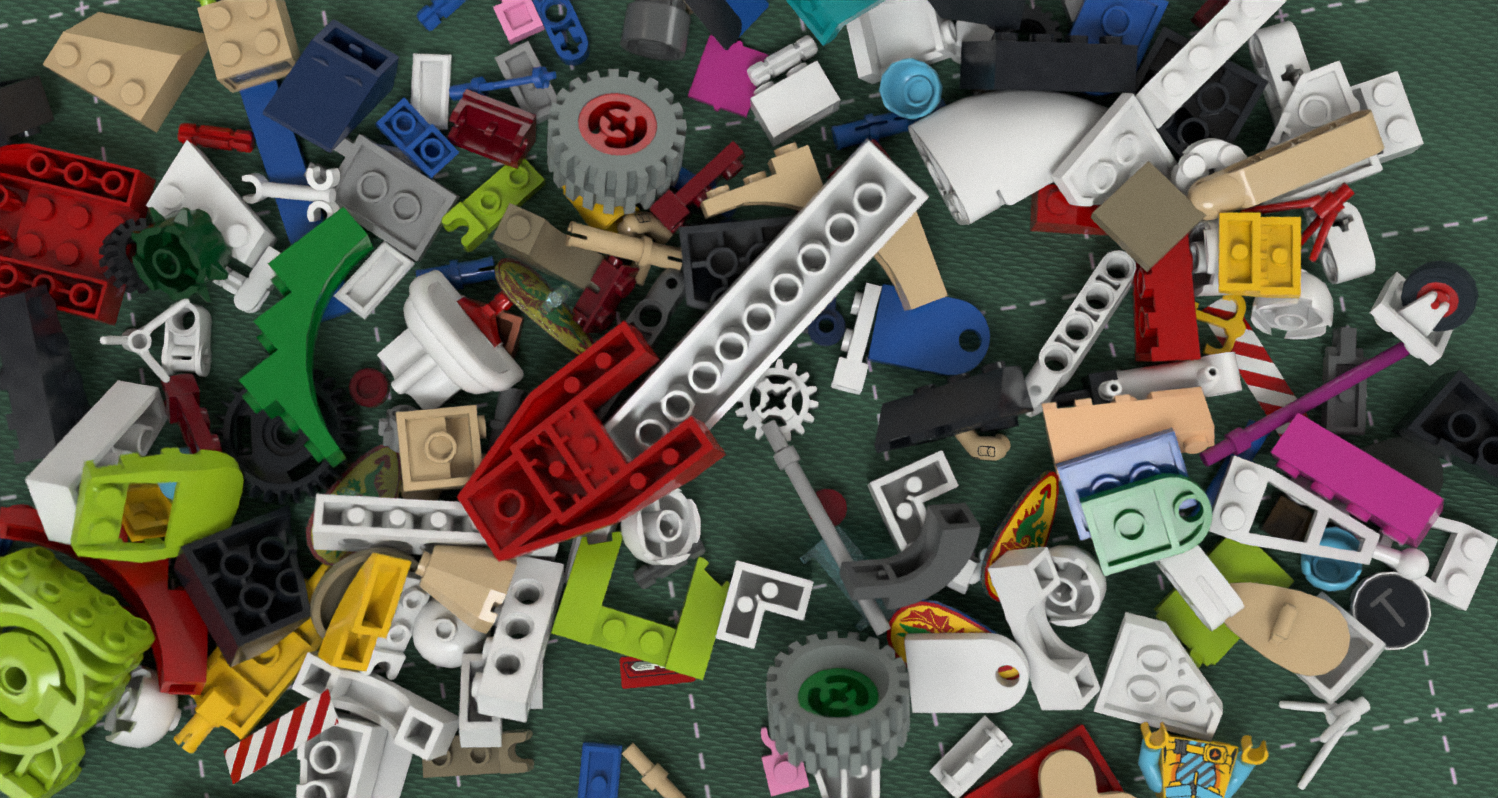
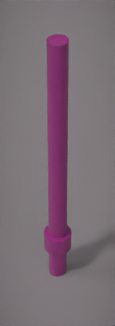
M1403 342L1395 344L1244 429L1238 427L1225 434L1224 440L1199 453L1201 461L1206 467H1209L1232 453L1238 455L1251 448L1252 442L1290 422L1297 413L1301 415L1405 358L1410 353L1405 348Z

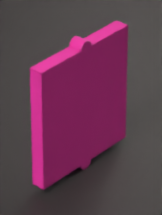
M710 35L688 93V98L711 105L715 111L722 109L747 118L751 107L750 98L754 96L753 92L758 88L749 79L747 70L759 61L764 62V59L769 55L744 47L741 41L733 43L728 50H724L714 36Z

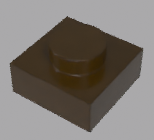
M1278 495L1258 529L1271 537L1301 542L1310 526L1313 514L1284 496Z

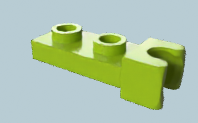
M525 158L518 169L504 165L466 200L459 202L441 219V224L447 232H453L460 226L468 227L469 230L462 237L461 243L466 252H472L489 237L488 234L499 226L509 203L518 207L522 206L546 184L545 179Z

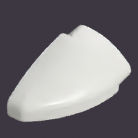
M997 90L966 97L943 106L909 125L908 130L951 215L959 225H969L997 210L1002 205H1013L1054 182L1051 178L1052 174L1108 111V108L1087 99L1059 91Z

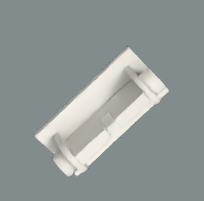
M984 715L929 771L955 798H960L1013 743Z

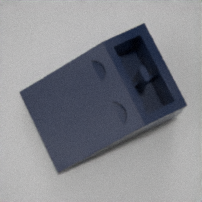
M333 19L307 45L263 110V115L331 153L391 92L394 86L399 56Z

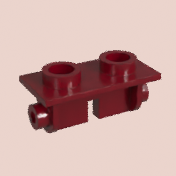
M610 255L608 258H603L590 280L600 287L601 290L597 293L590 287H586L572 309L575 313L572 320L584 326L583 332L601 333L613 323L616 317L615 309L622 298L627 297L635 287V277L640 268L623 265L624 260L620 257Z

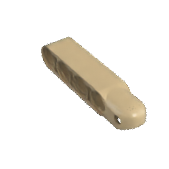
M1371 109L1351 113L1201 178L1191 185L1187 198L1196 209L1206 215L1203 220H1214L1219 218V213H1231L1236 210L1253 207L1369 158L1385 148Z

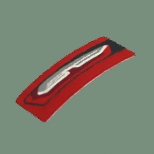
M621 657L619 659L623 689L695 681L694 677L674 672L637 658Z

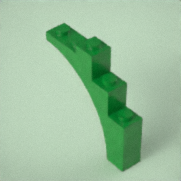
M344 207L268 263L275 274L270 281L284 298L255 319L254 323L261 331L256 338L270 356L239 379L247 389L241 396L256 414L264 410L271 419L279 415L293 433L301 429L309 438L303 445L318 463L326 459L333 468L346 459V457L329 434L318 406L313 379L314 347L321 319L333 293L349 271L373 249L368 234Z

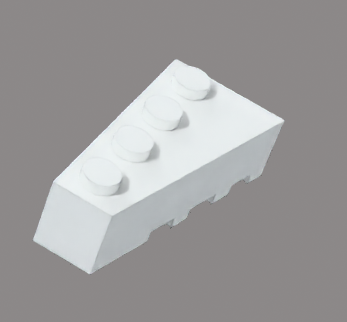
M118 380L26 477V483L49 540L70 544L84 461L93 460L96 467H104L118 464L119 455L138 453L140 457L146 456L168 419L159 387Z
M336 711L338 724L297 747V760H300V784L296 788V798H371L388 731L372 720Z

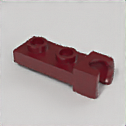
M732 141L675 195L671 190H668L649 209L672 234L675 233L683 223H686L693 216L689 209L694 205L700 208L702 201L708 199L706 192L713 190L712 188L723 178L727 182L730 181L744 168V165L741 163L746 158L744 152Z
M193 374L170 376V381L167 383L161 380L166 400H163L166 416L170 424L178 422L190 454H196L199 450L222 452L217 434L211 435L209 432L210 421L205 407L200 408V390Z

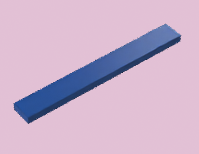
M274 65L235 77L239 81L275 70ZM279 80L240 90L269 182L310 186L304 176L308 167L297 134L263 115V110L280 87ZM275 198L290 245H293L325 221L321 209V219L309 222L307 210L314 201ZM345 278L333 293L321 322L352 312L350 308L334 297L346 283Z

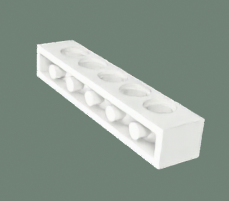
M316 494L313 522V545L316 550L359 552L370 548L389 547L402 550L408 554L422 555L424 551L431 553L435 545L489 547L460 502ZM559 543L522 556L555 561Z

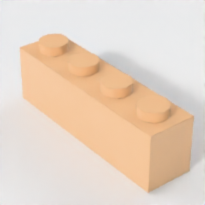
M1202 387L1150 392L1144 400H1137V398L1131 397L1130 394L1114 396L1113 401L1110 403L1097 405L1092 404L1091 398L1074 401V407L1057 409L1056 402L1042 403L1047 440L1059 481L1061 480L1055 465L1057 463L1169 428H1173L1181 453L1196 454L1206 450L1208 447L1214 446V424Z

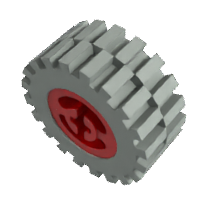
M608 69V76L600 78L597 70L587 74L586 83H583L577 77L570 81L569 92L562 88L557 94L556 104L552 103L549 110L547 164L549 172H554L553 181L557 187L560 188L566 185L565 196L573 202L578 196L583 197L582 207L593 210L595 203L603 205L604 214L614 215V207L623 206L624 214L635 213L637 203H641L644 210L654 204L655 195L660 198L670 189V185L675 187L683 160L687 129L686 119H682L683 109L680 103L672 104L674 94L668 88L658 92V81L651 77L648 78L646 83L639 81L640 73L629 70L628 78L619 77V69ZM600 126L599 133H591L595 128ZM639 137L642 139L639 143L633 146L634 138Z

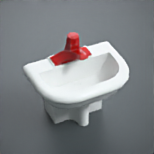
M438 270L420 275L410 284V295L404 305L405 322L408 328L377 354L393 374L394 381L391 383L393 389L398 394L406 393L410 395L423 410L440 408L461 389L473 394L505 391L519 382L524 375L520 366L502 346L504 343L499 337L496 317L504 310L507 311L514 303L503 291L496 294L494 300L489 304L481 305L466 299L464 295L461 296Z

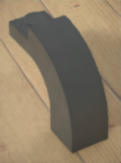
M966 503L928 505L923 529L911 546L889 558L842 562L839 575L852 600L881 598L887 610L912 605L937 593L961 572L972 556L981 527Z

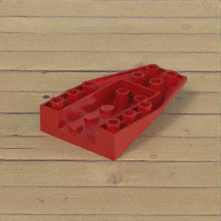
M29 143L0 147V295L46 284L49 294L56 303V311L115 326L126 285L123 284L120 288L112 285L117 280L114 276L108 279L103 273L109 268L108 266L100 267L99 260L104 255L98 254L99 248L104 244L102 243L104 238L121 223L123 224L129 219H133L136 222L139 218H146L148 211L146 204L152 196L156 180L138 169ZM136 243L129 244L126 248V255L132 264V257L135 256L137 250Z

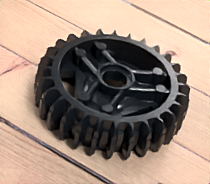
M316 368L313 370L316 395L320 396L324 401L320 411L329 434L344 456L346 452L357 453L358 448L348 443L349 439L358 438L361 435L358 432L349 430V425L359 422V418L346 414L355 405L351 401L341 402L340 400L347 394V391L343 388H337L332 391L337 383L336 379L327 377L322 382L324 371ZM233 386L229 387V390L235 396L234 400H220V403L228 408L226 414L214 415L216 419L224 422L223 428L213 429L212 433L223 436V442H220L221 450L226 451V454L233 457L238 463L243 475L242 490L247 489L251 485L248 495L252 498H259L264 491V502L274 503L278 495V502L281 505H288L292 494L294 502L302 504L305 502V492L310 498L316 499V494H319L318 486L326 491H330L333 489L328 480L330 477L338 480L344 478L338 470L340 465L353 466V463L346 458L333 468L324 459L318 468L298 481H294L289 472L313 457L303 445L309 440L304 432L299 429L298 440L294 444L285 445L280 439V430L286 423L279 415L271 419L264 410L256 414L241 396L247 391L245 387L242 390ZM251 416V455H245L241 439L243 422L245 417Z

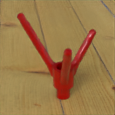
M1344 182L1331 193L1328 190L1323 196L1318 194L1306 199L1241 209L1240 213L1266 214L1311 207L1317 216L1301 234V247L1322 224L1309 256V260L1315 262L1323 248L1338 213L1345 208L1343 204L1355 193Z

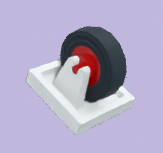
M1442 260L1426 262L1414 269L1407 279L1398 272L1385 282L1370 314L1374 316L1376 323L1383 330L1392 332L1397 336L1412 356L1423 359L1431 366L1442 357L1453 329L1464 324L1473 314L1478 299L1476 282L1466 269L1456 263Z

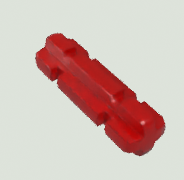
M182 123L179 126L178 141L182 144L188 140L195 146L199 144L206 148L230 151L234 148L238 152L246 153L254 150L255 136L248 130L237 129L235 132L232 131V128L201 125L199 127L191 123Z

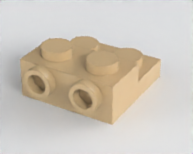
M476 405L396 412L403 493L443 489V491L463 489L487 455L481 454L480 439L486 438L484 415L477 416Z

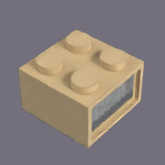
M221 0L197 8L217 80L232 93L286 77L301 56L285 0Z

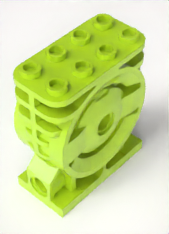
M40 546L24 548L0 558V790L10 798H50L76 781L82 771L78 764L86 753L81 735L95 726L103 716L116 706L131 679L130 672L140 665L144 658L143 652L148 650L155 640V635L145 620L133 616L121 607L114 597L102 593L87 582L84 575L71 570L56 559L50 550ZM4 626L24 627L11 629L2 633Z

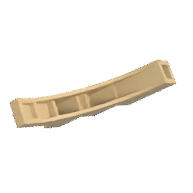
M796 142L774 150L776 157L771 158L767 163L772 176L767 177L765 171H761L744 178L745 186L730 191L729 186L724 185L706 192L708 199L700 204L705 219L741 206L765 205L800 211L823 186L809 146L806 145L798 148ZM915 211L873 256L894 285L904 311L912 310L948 296L917 211Z

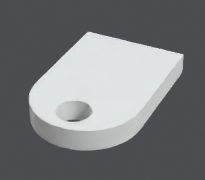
M995 633L907 634L904 642L913 713H997L1015 706L1025 694L1030 675L1028 660L1021 648L1007 637ZM1003 665L1013 666L1017 669L1020 676L1015 680H1006L999 675L998 668Z

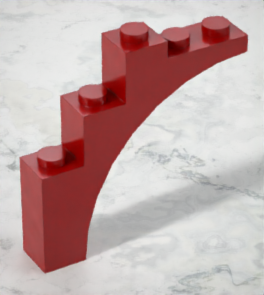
M16 504L0 508V538L31 542L62 552L91 567L120 592L134 609L138 618L145 620L150 625L155 635V640L151 647L157 664L160 692L171 695H201L207 682L208 628L183 586L167 590L169 558L138 563L77 556L71 544L48 539L38 511L34 507ZM121 523L119 538L124 543H128V534Z

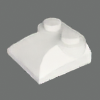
M1321 592L1317 597L1326 600L1338 608L1347 621L1350 633L1348 653L1339 666L1326 674L1309 677L1300 674L1296 675L1309 686L1314 695L1326 700L1331 705L1344 695L1372 666L1385 649L1386 644L1330 597Z

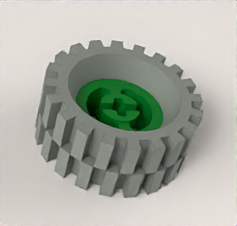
M838 631L827 632V639L819 640L817 634L806 636V645L802 646L795 641L788 645L789 656L780 652L775 657V667H769L767 672L768 681H766L769 734L771 741L775 740V748L780 755L788 752L789 763L797 767L804 761L806 762V772L817 775L819 768L827 769L828 777L839 778V770L849 769L850 777L862 775L861 766L868 765L871 771L882 767V756L891 761L897 756V746L904 747L907 741V732H909L910 678L909 672H906V664L901 657L895 659V650L890 646L886 645L880 650L879 640L871 636L865 642L859 641V633L848 632L847 638H838Z

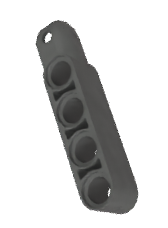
M675 268L665 269L658 276L645 298L635 306L626 320L627 323L640 331L653 351L667 332L671 317L685 298L684 271ZM672 284H676V285H677V286H676L675 288H673V289H670V288H669V286L672 285ZM648 310H657L662 314L661 322L655 327H646L642 324V316ZM634 381L597 408V417L602 425L612 415Z

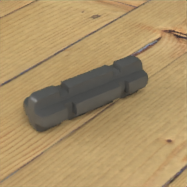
M700 538L698 543L692 544L688 552L692 554L687 560L690 558L694 560L705 553V546ZM684 560L676 565L650 564L647 566L644 564L633 572V576L641 589H647L656 583L657 578H665L688 564V561Z

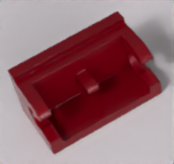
M468 89L464 91L463 97L449 118L450 122L455 123L448 134V141L452 145L516 169L519 168L536 141L535 114Z

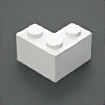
M942 450L867 485L898 554L911 546L923 529L927 513L923 502L959 486Z
M737 560L716 638L754 649L765 610L804 620L814 581Z
M462 654L459 710L461 747H502V718L478 713L477 697L472 696L475 675L477 672L483 673L486 661L482 660V654ZM543 663L530 709H543ZM511 668L503 669L500 671V673L504 675H510L516 672V670Z

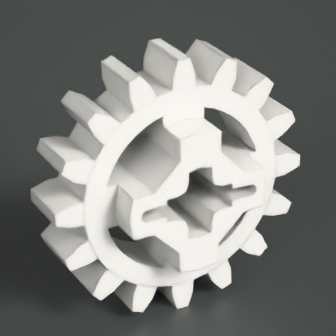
M778 359L775 368L769 367L737 401L738 403H743L744 407L735 411L736 416L747 417L748 420L743 425L745 431L753 426L757 429L755 439L759 440L764 435L761 427L765 425L763 422L768 418L781 419L786 424L779 427L787 443L791 442V431L795 430L801 436L805 433L801 425L803 421L813 423L815 418L808 413V409L818 408L819 402L809 400V396L816 393L817 388L816 386L806 387L805 383L810 376L808 372L801 376L795 374L797 370L796 363H793L787 370L783 368L782 359ZM779 376L790 381H787L784 385L772 384L768 377ZM755 388L761 395L760 405L752 412L750 397ZM789 391L783 400L784 409L780 410L777 407H773L771 410H766V406L769 404V394L773 393L777 397ZM800 392L802 396V409L800 414L797 415L792 408V398Z

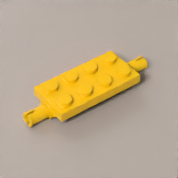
M330 555L329 560L332 565L335 559ZM322 564L309 580L304 579L309 604L317 584L331 567ZM311 618L267 652L233 667H229L217 646L207 658V682L201 695H190L196 702V713L183 729L175 735L174 741L178 745L184 742L185 744L182 748L189 753H194L213 728H219L220 726L228 728L240 739L246 738L297 678L307 653L320 650L323 639L314 628Z

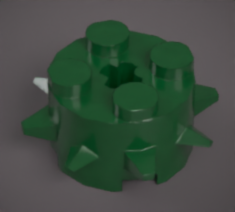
M153 207L148 208L153 224L143 231H133L131 234V238L137 243V254L132 258L139 277L152 291L162 290L169 295L172 301L188 299L197 293L206 303L210 302L206 285L214 280L228 279L229 273L225 268L232 258V252L226 245L222 233L213 224L210 215L201 209L191 211L183 207L181 210L173 211L163 217Z

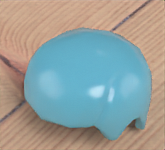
M906 58L892 63L883 73L879 92L884 106L889 111L906 119L917 120L931 114L939 105L943 86L937 71L930 65L913 58Z
M1335 526L1325 528L1319 545L1357 552L1360 542L1352 532ZM1301 554L1302 573L1306 576V580L1314 587L1329 592L1347 589L1357 580V577L1362 572L1361 563Z

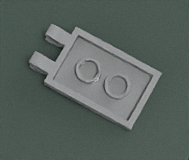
M359 134L355 142L346 137L334 149L345 156L339 167V183L334 187L336 191V204L340 209L344 207L359 225L412 259L421 261L442 227V217L455 206L460 196L437 181L430 179L426 174L365 135ZM311 162L308 168L320 166V177L326 182L327 168L319 163L314 164Z

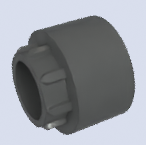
M635 0V2L629 3L626 8L622 29L621 47L635 55L654 60L676 61L685 57L691 24V16L686 13L687 6L683 0Z

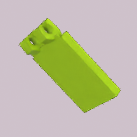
M1222 537L1206 554L1229 584L1251 582L1288 589L1294 582L1259 546L1242 544ZM1175 587L1154 608L1158 613L1155 617L1159 619L1158 621L1167 623L1174 635L1187 647L1185 649L1198 668L1202 663L1206 667L1215 665L1240 639L1224 623L1215 630L1210 631Z

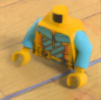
M1143 722L1140 726L1144 739L1141 743L1138 765L1149 789L1154 791L1158 798H1231L1245 782L1255 765L1264 763L1268 758L1266 741L1263 740L1258 748L1252 749V739L1249 735L1242 737V751L1238 752V747L1229 743L1209 742L1198 738L1168 734L1164 722H1160V729L1153 733L1150 731L1148 722Z

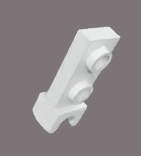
M866 283L863 293L856 291L850 314L857 315L854 330L846 328L841 351L848 353L846 358L839 357L831 388L860 395L869 366L866 363H862L882 286Z
M408 571L387 638H377L367 672L357 670L362 675H370L375 665L378 664L386 672L389 680H394L397 677L406 658L403 652L412 636L411 631L415 618L422 607L427 604L430 594L419 586L422 576Z

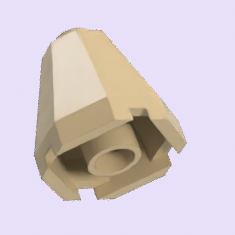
M435 545L431 553L423 552L415 574L422 576L419 584L422 589L471 629L487 634L498 615L493 612L494 608H498L499 604L502 605L517 565V557L498 562L491 549L487 546Z

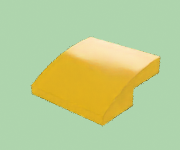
M1219 213L1218 293L1251 297L1299 299L1301 296V217H1261V213Z

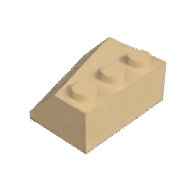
M98 12L64 31L43 65L61 78L157 133L209 49L204 33Z

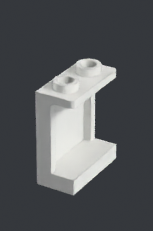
M886 0L846 24L858 78L871 84L881 82L883 73L892 63L906 58H913L930 65L956 56L954 43L957 42L958 38L955 26L951 20L941 18L928 0Z

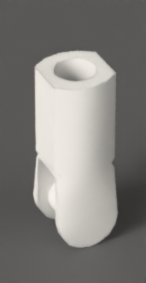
M268 246L249 274V277L236 292L234 303L239 310L247 313L257 312L270 294V290H273L275 287L270 281L275 274L268 263L281 253Z

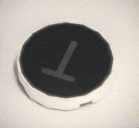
M1378 572L1362 579L1353 589L1349 600L1351 601L1349 614L1386 644L1384 650L1405 649L1418 642L1427 631L1431 618L1430 602L1424 589L1412 580L1403 578L1398 572Z

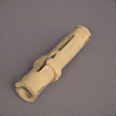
M574 221L570 222L567 231L583 235L582 238L566 234L565 245L568 247L573 246L633 260L636 265L642 267L650 264L666 269L675 268L680 270L683 264L676 260L668 259V256L682 259L681 247L652 242L651 237L642 236L639 239L578 224Z

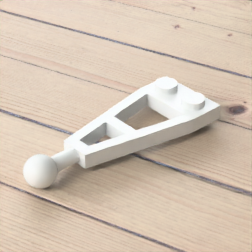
M1231 456L1212 507V522L1209 532L1242 544L1367 565L1374 558L1395 566L1398 574L1408 580L1420 579L1427 573L1429 560L1421 550L1407 548L1398 551L1379 544L1380 534L1274 470L1236 456ZM1267 483L1315 510L1304 542L1249 533ZM1329 519L1362 538L1357 552L1319 545Z
M1300 475L1296 479H1290V481L1349 516L1350 513L1345 510L1347 507L1345 504L1334 497L1331 501L1314 492L1310 489L1312 482ZM1286 494L1287 498L1293 503L1297 504L1298 506H1306L1302 502ZM1438 517L1431 528L1449 532L1451 535L1431 579L1424 575L1422 578L1412 581L1422 587L1426 594L1459 610L1466 611L1498 539L1462 522ZM1328 520L1332 525L1345 529L1334 521ZM1380 528L1378 543L1391 548L1394 540L1381 532L1382 528ZM1354 534V536L1359 540V542H1361L1362 538ZM1385 563L1387 566H1389L1391 569L1397 572L1395 566Z

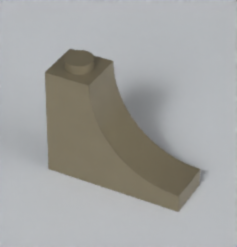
M509 203L493 237V240L506 256L583 291L586 287H590L597 293L601 290L600 287L590 280L603 258L607 257L595 251L566 246V235L553 227L546 219Z

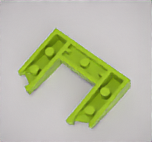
M620 531L611 532L612 541L589 545L587 536L582 537L551 633L587 645L591 644L703 680L716 639L730 583L726 580L720 586L704 570L709 562L702 557H698L676 627L673 628L603 606L602 603L623 537Z

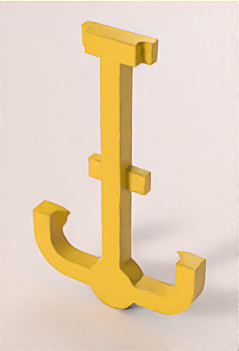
M1222 296V300H1232L1237 306L1234 318L1228 321L1197 310L1199 303L1195 302L1197 320L1222 328L1227 335L1224 346L1221 349L1213 348L1207 343L1203 354L1213 355L1230 352L1236 338L1241 337L1245 333L1246 326L1242 320L1246 311V302L1242 296Z

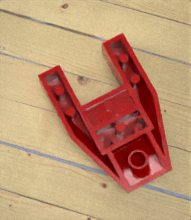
M626 321L621 322L529 393L458 494V500L498 562L510 560L617 524L693 480L726 455L705 423L690 416L628 463L594 411L660 360L640 331Z

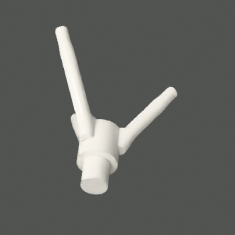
M180 300L139 329H128L121 336H103L100 338V342L107 345H122L126 350L137 353L164 383L170 381V377L148 350L151 346L150 334L186 307L190 300Z
M1359 697L1352 702L1350 700H1345L1339 704L1333 702L1331 705L1329 703L1300 701L1279 702V707L1283 709L1323 712L1330 725L1320 736V741L1325 744L1299 781V789L1304 790L1349 726L1360 721L1361 715L1370 710V705L1364 697Z

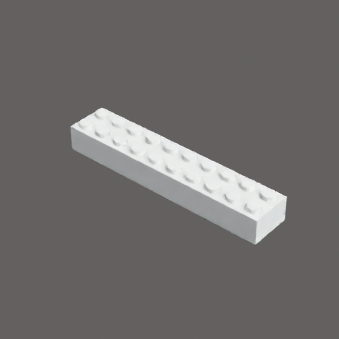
M868 138L603 424L628 463L690 416L704 422L710 430L928 199L927 194Z

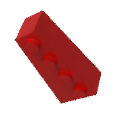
M1191 232L1148 272L1136 262V271L1132 281L1135 361L1153 362L1201 359L1192 278L1193 256L1189 248L1188 235Z

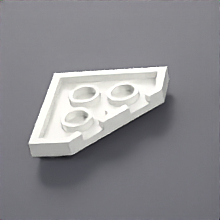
M1340 60L1300 76L1265 150L1346 115L1360 111ZM1375 154L1261 204H1274L1306 199L1318 194L1321 195L1328 190L1337 189L1344 182L1350 184L1380 173L1383 168L1378 155Z
M1122 93L1052 174L1051 178L1070 205H1102L1146 162L1149 161L1170 182L1174 165H1178L1135 95Z
M1125 612L1100 684L1101 690L1097 693L1094 701V712L1140 724L1148 722L1149 726L1159 729L1160 722H1164L1167 731L1211 742L1223 714L1222 701L1166 622Z

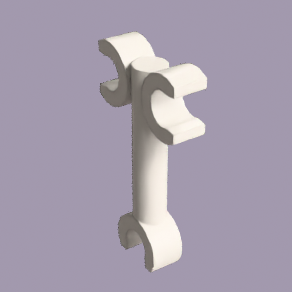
M320 166L310 167L306 172V179L310 186L268 182L265 176L260 173L247 174L242 176V181L252 182L256 187V193L243 196V201L253 204L265 200L267 197L314 201L307 210L309 222L321 219V208L327 212V218H329L340 209L335 202L336 191L334 189L339 183L340 172L338 168L327 169V179L325 182L320 177Z

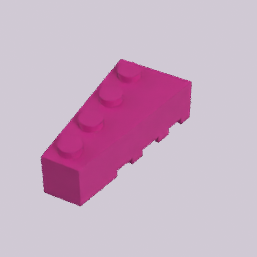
M1300 413L1296 414L1271 451L1273 458L1278 461L1275 467L1293 479H1296L1298 475L1312 482L1310 489L1330 501L1333 497L1347 506L1345 508L1347 512L1367 523L1370 520L1382 528L1381 532L1401 545L1405 543L1417 549L1443 511V498Z

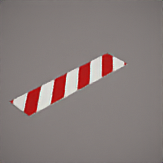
M1221 298L1201 311L1228 321L1234 318L1237 306L1232 300H1222ZM1243 317L1242 321L1246 326L1245 333L1241 337L1236 338L1230 352H1235L1240 375L1265 414L1269 415L1295 401L1297 398ZM1208 324L1223 347L1227 338L1224 329ZM1306 413L1302 414L1303 416L1309 419ZM1292 420L1282 425L1281 427L1275 429L1280 437L1288 428Z
M329 689L225 750L224 755L232 783H237L338 724L339 721Z

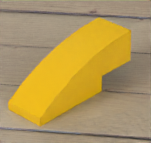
M374 552L371 554L341 599L317 655L319 658L333 667L367 672L377 638H387L411 561Z

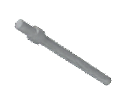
M775 420L766 423L761 429L775 452L773 458L780 471L785 470L840 569L841 563L853 561L852 557L798 463L801 458L795 447L788 445ZM875 599L857 600L877 636L891 629Z

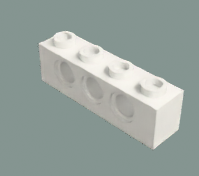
M519 556L516 559L517 565L504 603L502 605L499 604L498 608L495 607L494 613L498 615L493 626L497 627L494 637L486 638L482 654V660L486 661L483 673L477 672L475 675L472 696L477 697L478 713L527 722L564 585V564ZM524 600L534 601L533 604L529 605L522 604L520 602ZM514 634H523L526 637L522 639H513L510 636ZM507 668L516 670L515 673L510 675L500 673L501 670Z

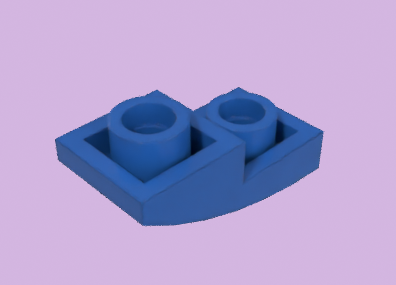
M405 98L400 100L375 124L430 179L459 154V151L433 124L430 125Z

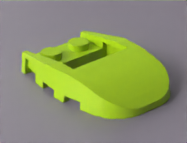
M161 448L159 455L140 457L138 453L119 455L118 464L104 467H96L93 460L84 461L70 544L76 555L83 557L138 563L177 557L181 546L228 529L237 512L243 488V475L240 467L233 457L220 451L199 450L196 454H182L179 448ZM176 482L165 541H162L161 538L143 539V543H124L119 538L129 483Z

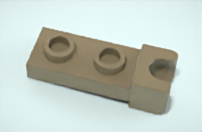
M530 729L503 731L502 747H461L460 736L455 734L446 755L428 761L422 758L423 778L529 772L534 768V761L529 758L523 759L518 757L515 752V746L517 743L530 739L533 736V732Z

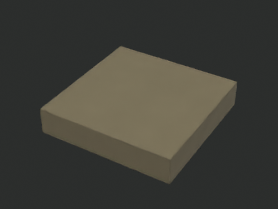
M1148 161L1100 205L1090 218L1148 272L1191 232L1206 215L1196 209L1192 202Z

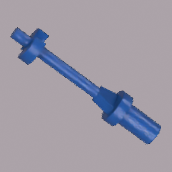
M545 66L533 68L531 76L487 83L483 77H476L470 83L450 86L449 95L453 101L461 100L464 91L468 89L488 97L489 91L534 83L537 89H544L549 87L550 80L556 79L555 71L548 72Z

